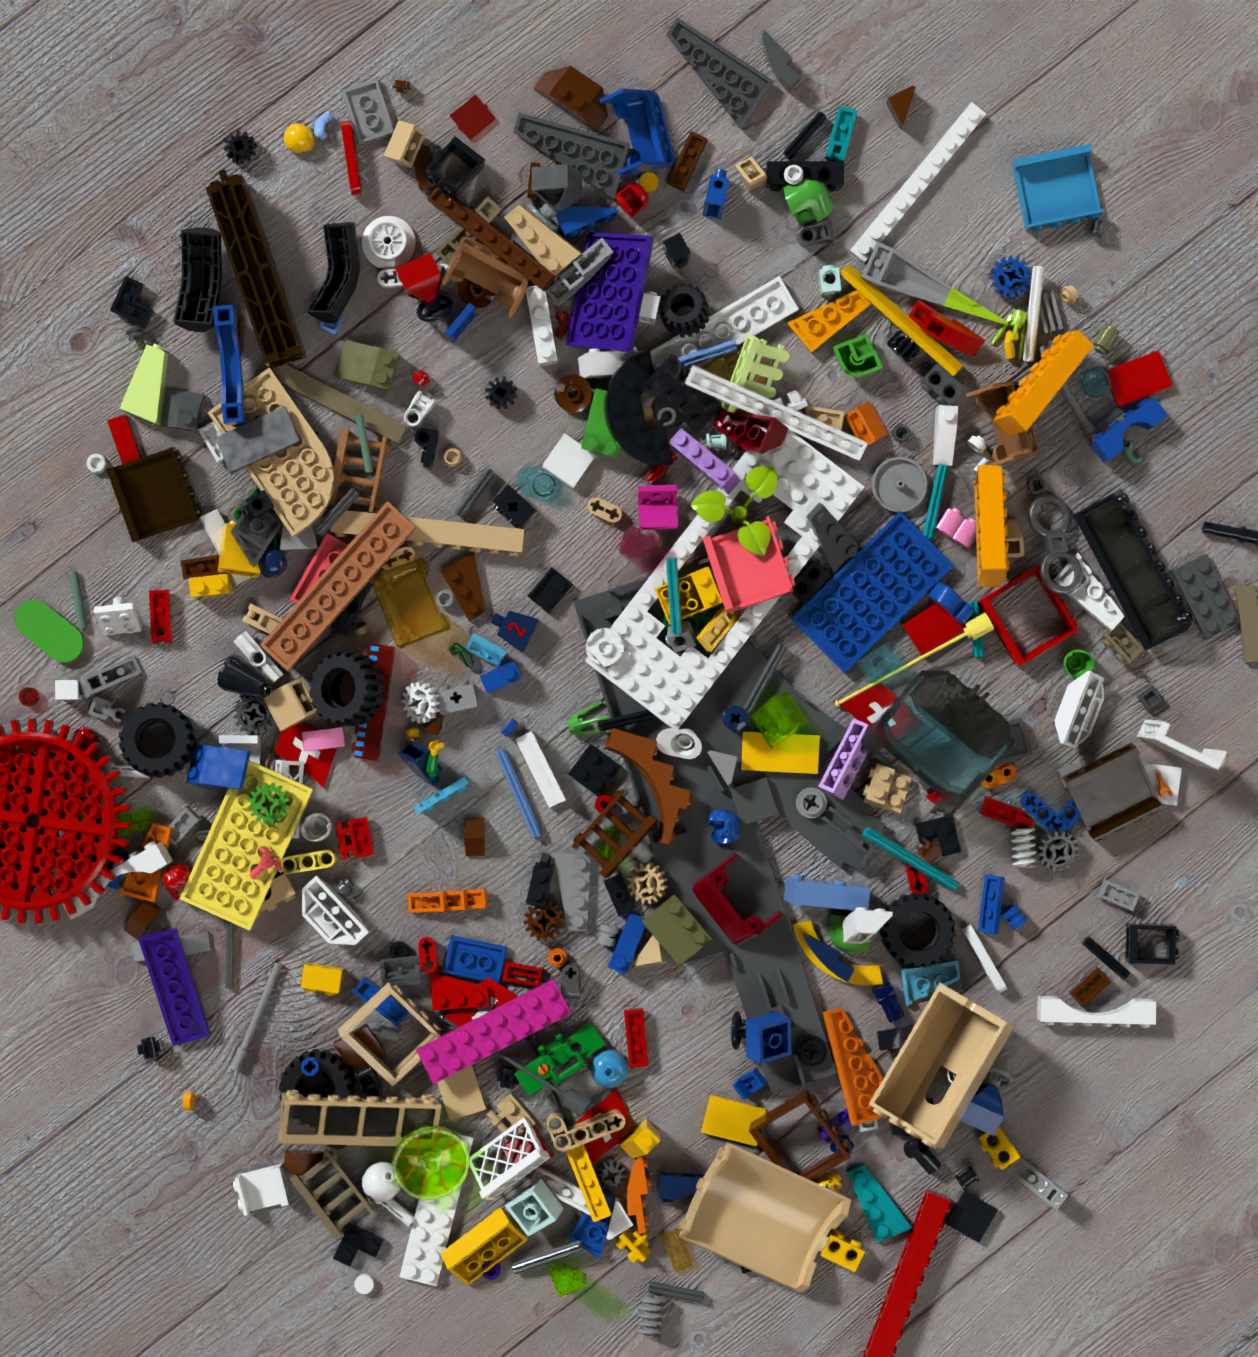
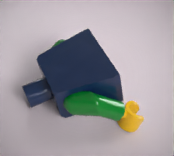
M408 728L405 731L408 742L397 754L418 777L431 784L437 783L440 780L439 772L442 770L438 763L439 755L437 752L444 749V743H439V740L430 742L429 751L413 740V738L419 737L418 728Z

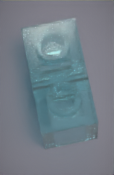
M889 641L859 659L855 664L867 682L872 680L874 683L883 677L882 673L886 670L891 672L899 666L897 663L901 660ZM876 658L878 660H883V662L881 663V668L874 666V664H876Z

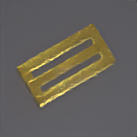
M679 1228L661 1234L675 1272L678 1269L686 1268L688 1265H693L684 1240L679 1238ZM673 1234H677L681 1247L687 1259V1261L683 1262L682 1256L680 1254ZM668 1236L671 1239L672 1245L680 1263L678 1265L676 1264L669 1243L667 1241L666 1237Z

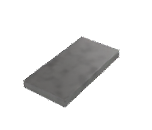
M286 406L215 437L231 474L301 442Z

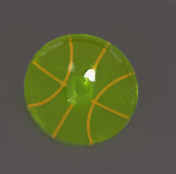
M425 1126L410 1132L399 1142L392 1158V1170L398 1186L406 1194L421 1200H435L454 1192L465 1180L470 1166L469 1152L463 1139L454 1131L442 1126Z

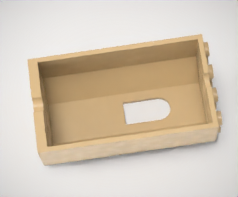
M939 983L871 1099L869 1105L874 1107L872 1111L886 1119L889 1116L891 1123L905 1129L907 1133L921 1139L923 1143L931 1148L937 1149V1147L943 1149L1014 1027ZM943 1066L956 1074V1077L939 1104L932 1105L926 1100L925 1094L938 1070Z

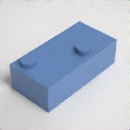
M793 874L792 877H786L784 900L796 905L855 910L856 908L864 907L868 910L871 889L860 884L846 883V881L835 880L833 882L804 879V875Z

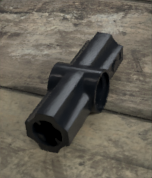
M368 582L353 599L357 603L356 609L350 611L346 607L330 627L346 634L355 616L361 610L362 604L373 586L372 583Z

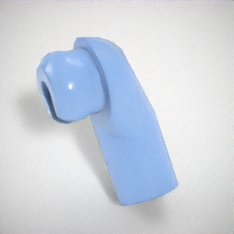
M328 111L315 122L314 134L320 140L327 138L328 133L325 131V125L333 119Z

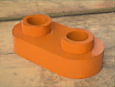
M1004 763L983 770L978 775V782L985 788H992L1010 782L1016 776V769L1012 764ZM1005 769L1010 771L1008 776H1005L1003 773ZM987 775H990L992 777V780L990 782H986L985 780Z

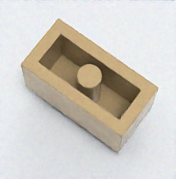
M398 120L384 157L395 164L412 168L426 132L414 124Z

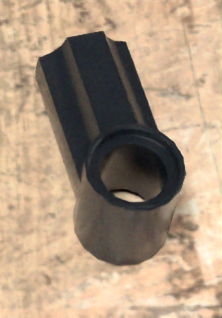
M917 1138L904 1144L905 1155L911 1159L915 1158L929 1175L940 1168L941 1163L931 1153L929 1146L923 1143L921 1139Z

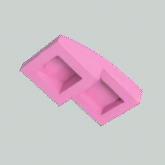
M343 727L301 732L303 751L345 746Z

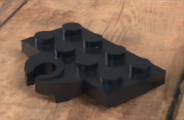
M671 353L646 381L657 394L651 405L653 416L656 420H659L662 413L668 411L669 416L660 422L661 425L674 428L685 422L698 434L722 408V404L714 396L685 384L690 371Z

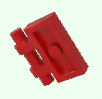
M368 816L348 820L349 828H344L343 821L335 822L337 829L335 834L338 836L340 845L338 851L341 853L342 860L350 859L348 851H354L355 858L374 855ZM345 834L351 835L352 845H347Z

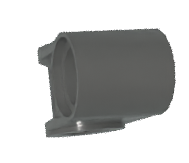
M831 220L804 227L797 237L799 245L810 247L835 241L836 237L833 236L830 226L832 224ZM802 234H810L812 240L805 241Z
M573 961L567 962L563 966L561 993L564 999H580V967ZM569 968H573V971L576 972L573 975H569V972L566 971H569Z

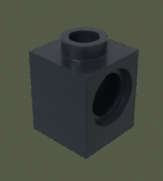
M263 490L245 499L240 506L243 515L251 522L268 513L274 507V504L266 491ZM252 503L257 504L259 510L254 509Z

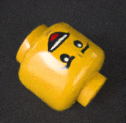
M827 1171L814 1180L815 1183L836 1193L842 1189L840 1182L842 1178L835 1171L832 1173Z

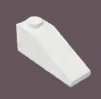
M939 405L936 407L933 465L952 466L958 406Z

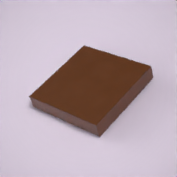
M367 1023L352 1031L379 1059L387 1056V1052ZM342 1038L334 1041L333 1045L352 1072L355 1069L359 1070L368 1066V1063Z

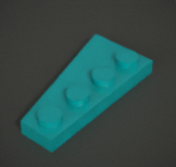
M865 1164L847 1170L877 1243L912 1228Z

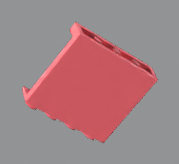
M769 516L766 517L767 520L761 521L768 526L771 533L770 542L764 556L755 555L741 545L738 539L739 529L713 538L710 536L703 538L727 614L794 592L792 588L795 585L793 575H788L786 569L790 567L787 557H782L780 551L784 549L781 539H776L774 533L778 531L775 520L771 521Z

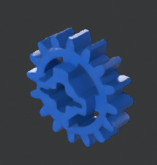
M1010 255L1007 261L1002 257L1001 263L997 261L994 264L996 268L990 270L994 275L990 276L989 279L994 280L991 287H997L995 293L1001 291L1002 297L1008 294L1009 299H1011L1014 293L1019 297L1021 295L1020 291H1027L1025 286L1031 284L1027 279H1030L1032 275L1027 273L1031 268H1025L1026 261L1020 263V257L1013 260L1012 255ZM1011 265V267L1007 270L1004 268L1001 269L1003 266ZM1010 273L1013 274L1012 278L1014 279L1012 281L1009 280L1008 275ZM1012 285H1020L1016 289H1010Z

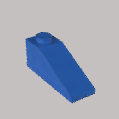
M630 912L609 960L608 968L626 975L645 928L641 922L644 917Z

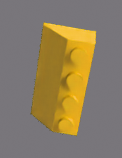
M500 1207L440 1254L447 1269L469 1286L482 1276L484 1272L490 1270L495 1264L525 1243L528 1238L512 1216ZM491 1261L484 1269L482 1268L485 1262Z

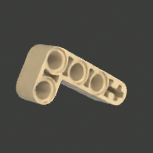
M616 1109L570 1127H566L562 1115L556 1112L551 1113L546 1120L554 1146L562 1152L616 1132L625 1126L623 1113ZM617 1116L619 1123L615 1124L613 1117ZM553 1119L561 1121L558 1127L550 1125ZM606 1119L608 1120L610 1127H607L605 1122ZM596 1123L603 1124V1128L600 1131L593 1129ZM578 1130L585 1131V1135L582 1138L575 1136ZM560 1137L567 1138V1142L564 1145H559L557 1140Z

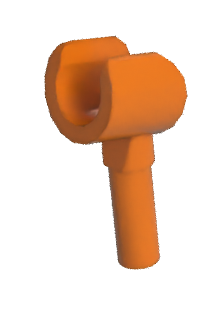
M1156 773L1161 788L1159 795L1165 799L1164 792L1168 791L1169 795L1173 797V792L1166 787L1161 773Z

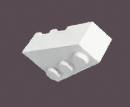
M598 348L589 349L588 353L577 358L578 374L585 379L612 377L617 368L626 362L627 359L644 351H637V348H633L632 353L610 350L608 352H601V349Z

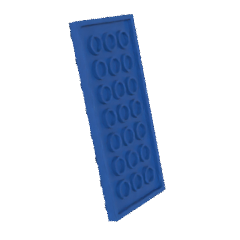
M899 511L790 619L845 673L954 565Z

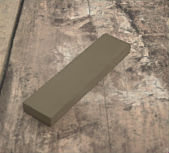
M1255 584L1234 587L1238 618L1240 620L1239 627L1244 663L1258 661V604Z

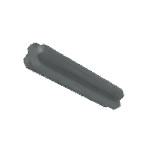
M488 468L455 511L459 517L464 518L496 476L494 471Z
M351 488L315 528L316 532L322 536L325 535L359 497V492Z
M652 1281L648 1287L649 1293L699 1303L704 1301L705 1294L703 1291Z

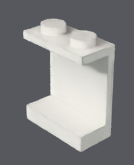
M261 735L219 736V743H222V748L249 751V760L261 765Z
M282 1163L238 1174L235 1181H233L234 1190L238 1192L240 1198L238 1200V1207L240 1211H243L244 1216L248 1215L250 1211L281 1204L282 1207L289 1205L291 1202Z

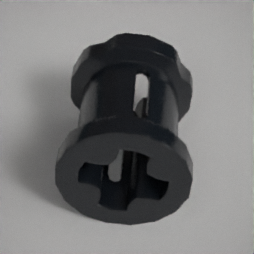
M971 1166L961 1175L955 1176L964 1191L967 1190L966 1187L975 1181H980Z

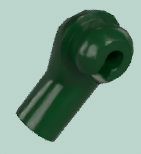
M453 643L454 645L449 646L451 654L456 655L459 653L466 667L474 664L469 651L461 644Z

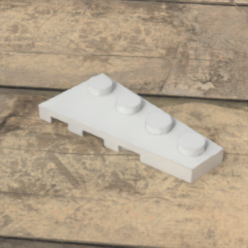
M1077 553L1075 557L1082 567L1083 578L1080 586L1074 592L1067 595L1111 632L1125 616L1112 598L1104 591L1101 583L1096 580L1091 569L1081 559L1080 554ZM1068 563L1053 582L1059 586L1070 585L1074 578L1072 566Z

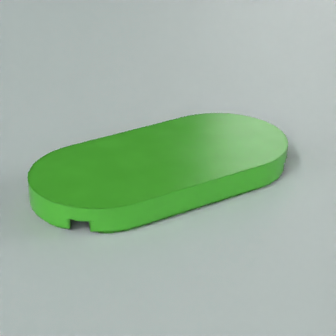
M29 600L18 607L15 613L17 629L52 659L58 662H69L81 655L84 649L82 633L47 603L39 600Z

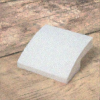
M564 433L541 468L573 489L596 455L591 451L581 449V444Z

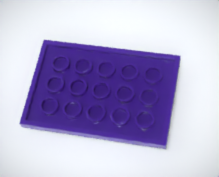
M588 232L585 251L603 238L614 254L576 292L566 345L570 347L598 348L601 350L632 353L654 237Z

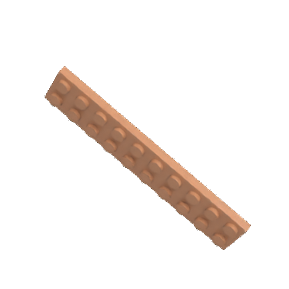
M387 501L260 646L284 669L290 671L417 527Z

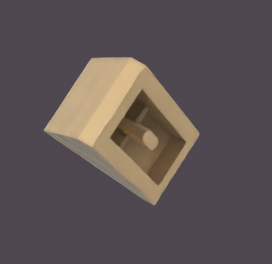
M752 156L735 165L748 192L766 183L767 175Z
M653 935L633 964L635 966L647 967L667 963L665 950Z

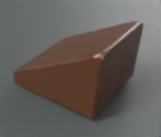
M439 716L424 731L434 735L440 734L444 716Z

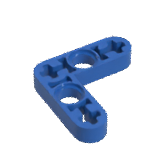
M1025 792L1020 798L1021 805L1051 834H1053L1054 826L1051 823H1048V825L1045 823L1050 821L1052 816L1055 817L1052 821L1056 824L1060 823V829H1063L1065 832L1080 818L1077 808L1072 805L1074 803L1072 799L1056 814L1032 792ZM1027 796H1033L1032 801L1036 805L1041 803V805L1036 807L1034 812H1032V809H1034V807L1031 804H1025L1027 802V800L1025 799ZM1044 808L1048 811L1046 819L1038 817L1040 809ZM1068 808H1072L1075 811V816L1072 819H1068L1065 816V811Z

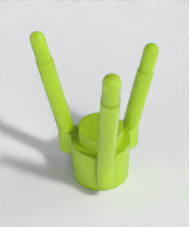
M1014 310L1012 315L1008 314L1006 321L1008 324L1011 323L1010 326L1014 328L1011 341L1015 339L1018 329H1021L1017 359L1020 360L1028 314L1021 310ZM1008 325L1001 327L991 342L992 345L996 343Z

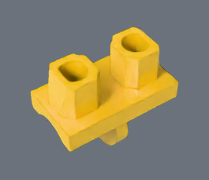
M631 1228L620 1233L615 1242L619 1249H624L627 1246L631 1250L627 1256L632 1263L639 1260L643 1262L651 1251L648 1248L649 1243L645 1240L648 1234H639L637 1230L633 1232Z

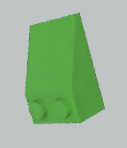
M596 388L581 449L619 458L621 447L611 436L605 420L604 399L607 391Z

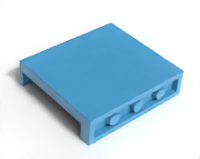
M1091 144L1018 158L1012 162L1026 231L1038 232L1047 226H1050L1051 229L1057 228L1066 222H1069V225L1081 222L1080 219L1088 218V221L1096 220L1104 212V209L1100 207L1090 159V153L1092 152Z

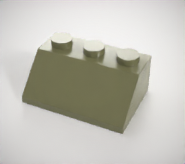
M676 895L667 898L641 921L678 966L697 953L711 940L710 936Z

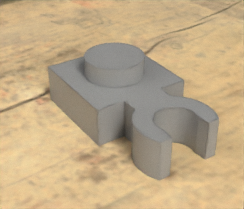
M95 695L88 714L103 720H107L108 716H111L114 721L121 722L122 719L116 716V712L124 713L125 709L122 707L113 708V701Z

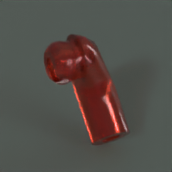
M558 310L555 318L558 320L559 327L553 335L562 340L569 330L570 319L566 311Z

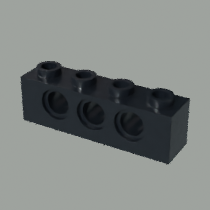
M767 161L766 188H770V191H781L783 187L790 185L782 180L780 175L791 165L799 166L803 173L809 175V180L823 183L828 188V191H839V188H843L844 161ZM826 173L829 179L823 181L819 178V174Z

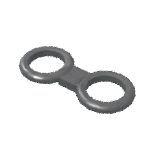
M1043 495L1037 497L1031 503L1028 510V520L1031 528L1044 538L1047 555L1040 564V577L1048 590L1056 594L1066 595L1074 592L1080 586L1083 578L1080 562L1073 554L1068 552L1065 533L1071 524V513L1064 501L1056 496ZM1041 504H1053L1061 511L1063 522L1058 530L1050 531L1039 524L1037 510ZM1053 559H1064L1072 566L1074 578L1070 585L1059 586L1050 579L1048 567Z

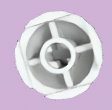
M378 1162L366 1170L362 1178V1187L367 1196L370 1195L374 1201L385 1202L392 1199L399 1192L401 1187L399 1182L402 1180L399 1170L393 1164Z

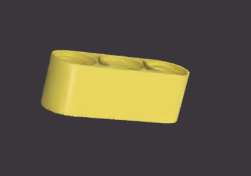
M324 849L289 855L282 859V872L292 874L328 868L336 863L337 854L332 849ZM325 853L332 856L331 863L324 862L323 855ZM306 856L313 859L312 866L305 865L304 858ZM287 859L294 862L293 869L286 868L285 862Z

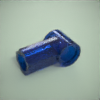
M889 981L872 989L889 1023L895 1022L904 1016L896 999L895 991Z

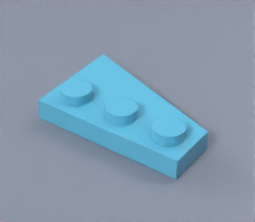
M464 776L413 807L418 814L422 811L427 813L435 808L433 804L438 801L442 804L449 800L451 793L457 791L459 794L467 789L468 778Z
M957 958L943 960L937 964L932 963L929 967H900L906 1006L919 998L928 996L929 993L937 989L939 983L947 986L959 980L960 971Z

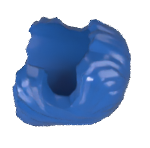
M719 809L709 815L708 823L714 827V831L710 834L714 843L726 845L739 839L740 824L736 814Z

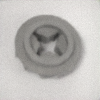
M817 788L803 789L797 796L796 807L804 817H819L826 809V797ZM816 795L814 802L819 807L817 808L816 806H811L808 810H806L808 808V803L804 800V798L811 800L812 797Z

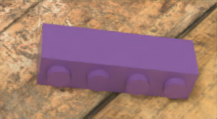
M682 428L669 441V444L678 454L728 495L741 481L731 468Z

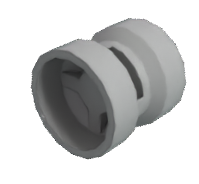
M602 923L600 925L601 935L598 937L597 943L606 946H616L617 940L615 937L619 932V927Z

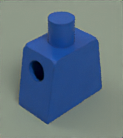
M716 169L715 176H710L703 216L718 219L722 217L729 179L726 178L727 171L723 169Z

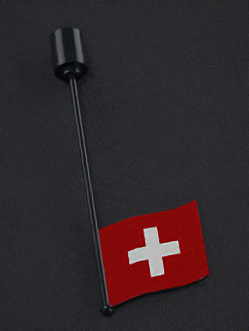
M536 1031L525 1037L526 1041H531L537 1057H540L541 1055L534 1041L538 1032ZM617 1087L606 1098L587 1110L573 1124H578L615 1109L620 1110L624 1115L625 1126L622 1129L584 1144L592 1165L604 1153L622 1142L634 1129ZM552 1090L567 1126L570 1127V1121L557 1092ZM617 1116L613 1117L615 1124L619 1123ZM606 1119V1120H605L606 1125H607V1127H610V1126H609V1123H608V1120ZM596 1123L593 1126L595 1131H600L603 1128L602 1123ZM578 1130L575 1133L577 1138H582L585 1135L583 1130Z

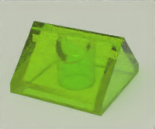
M557 1261L550 1263L549 1274L559 1298L585 1288L587 1273Z

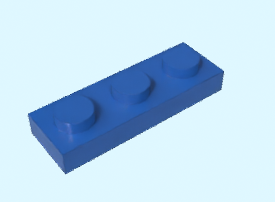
M985 874L978 928L980 932L998 934L1005 877Z
M364 976L353 993L367 1003L381 988ZM390 995L375 1008L377 1012L397 1027L409 1014V1011Z

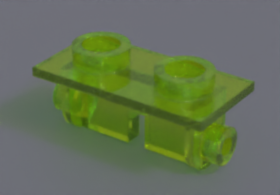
M148 810L135 813V820H132L131 814L119 816V822L132 823V828H118V835L127 836L136 831H148L154 823L152 821L154 818L153 812Z
M604 825L603 830L619 844L620 829ZM601 839V848L598 852L606 859L611 860L615 855L613 853L614 850Z

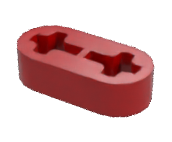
M906 863L905 872L910 891L912 893L924 894L928 888L925 874L916 869L917 876H915L914 871L909 870L911 866ZM915 878H918L919 884H923L920 892L913 888L916 885Z
M424 937L418 943L420 968L423 972L432 974L438 969L437 945L432 938ZM426 941L432 944V947H429V954H427V950L423 948V945L426 944ZM427 957H430V962L434 963V966H431V970L424 967V964L428 963Z

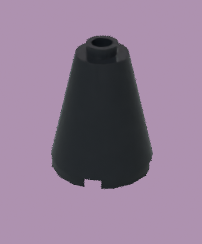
M233 655L223 663L225 667L222 672L219 671L217 682L224 691L257 698H266L271 694L272 682L244 657Z

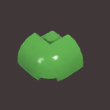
M806 178L802 179L798 184H790L783 187L792 215H795L799 225L817 219L819 222L826 218L834 209V202L823 183Z
M868 334L832 347L842 370L850 376L861 377L883 368Z
M830 913L829 933L834 946L845 952L868 953L870 938L863 944L844 943L843 920L849 914Z

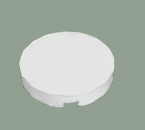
M597 629L587 639L586 653L596 665L611 666L618 662L623 655V639L613 629Z

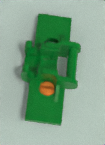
M590 1022L565 1040H563L562 1035L559 1033L551 1043L545 1047L543 1045L538 1047L537 1049L541 1056L526 1065L525 1068L548 1083L554 1081L559 1086L561 1085L560 1082L581 1068L585 1069L587 1066L583 1060L606 1044ZM574 1043L579 1044L581 1052H573L570 1049L571 1045ZM570 1059H576L577 1062L557 1076L553 1072ZM522 1070L514 1073L528 1096L546 1086Z

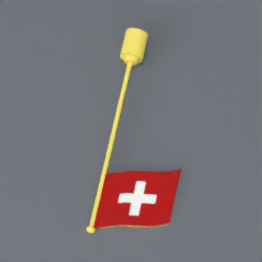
M983 613L965 623L966 628L963 629V634L842 700H836L835 705L837 707L842 706L857 720L869 724L878 732L875 739L883 745L924 724V722L911 714L900 699L881 682L965 636L968 639L972 637L973 640H976L994 630L990 619L986 613Z

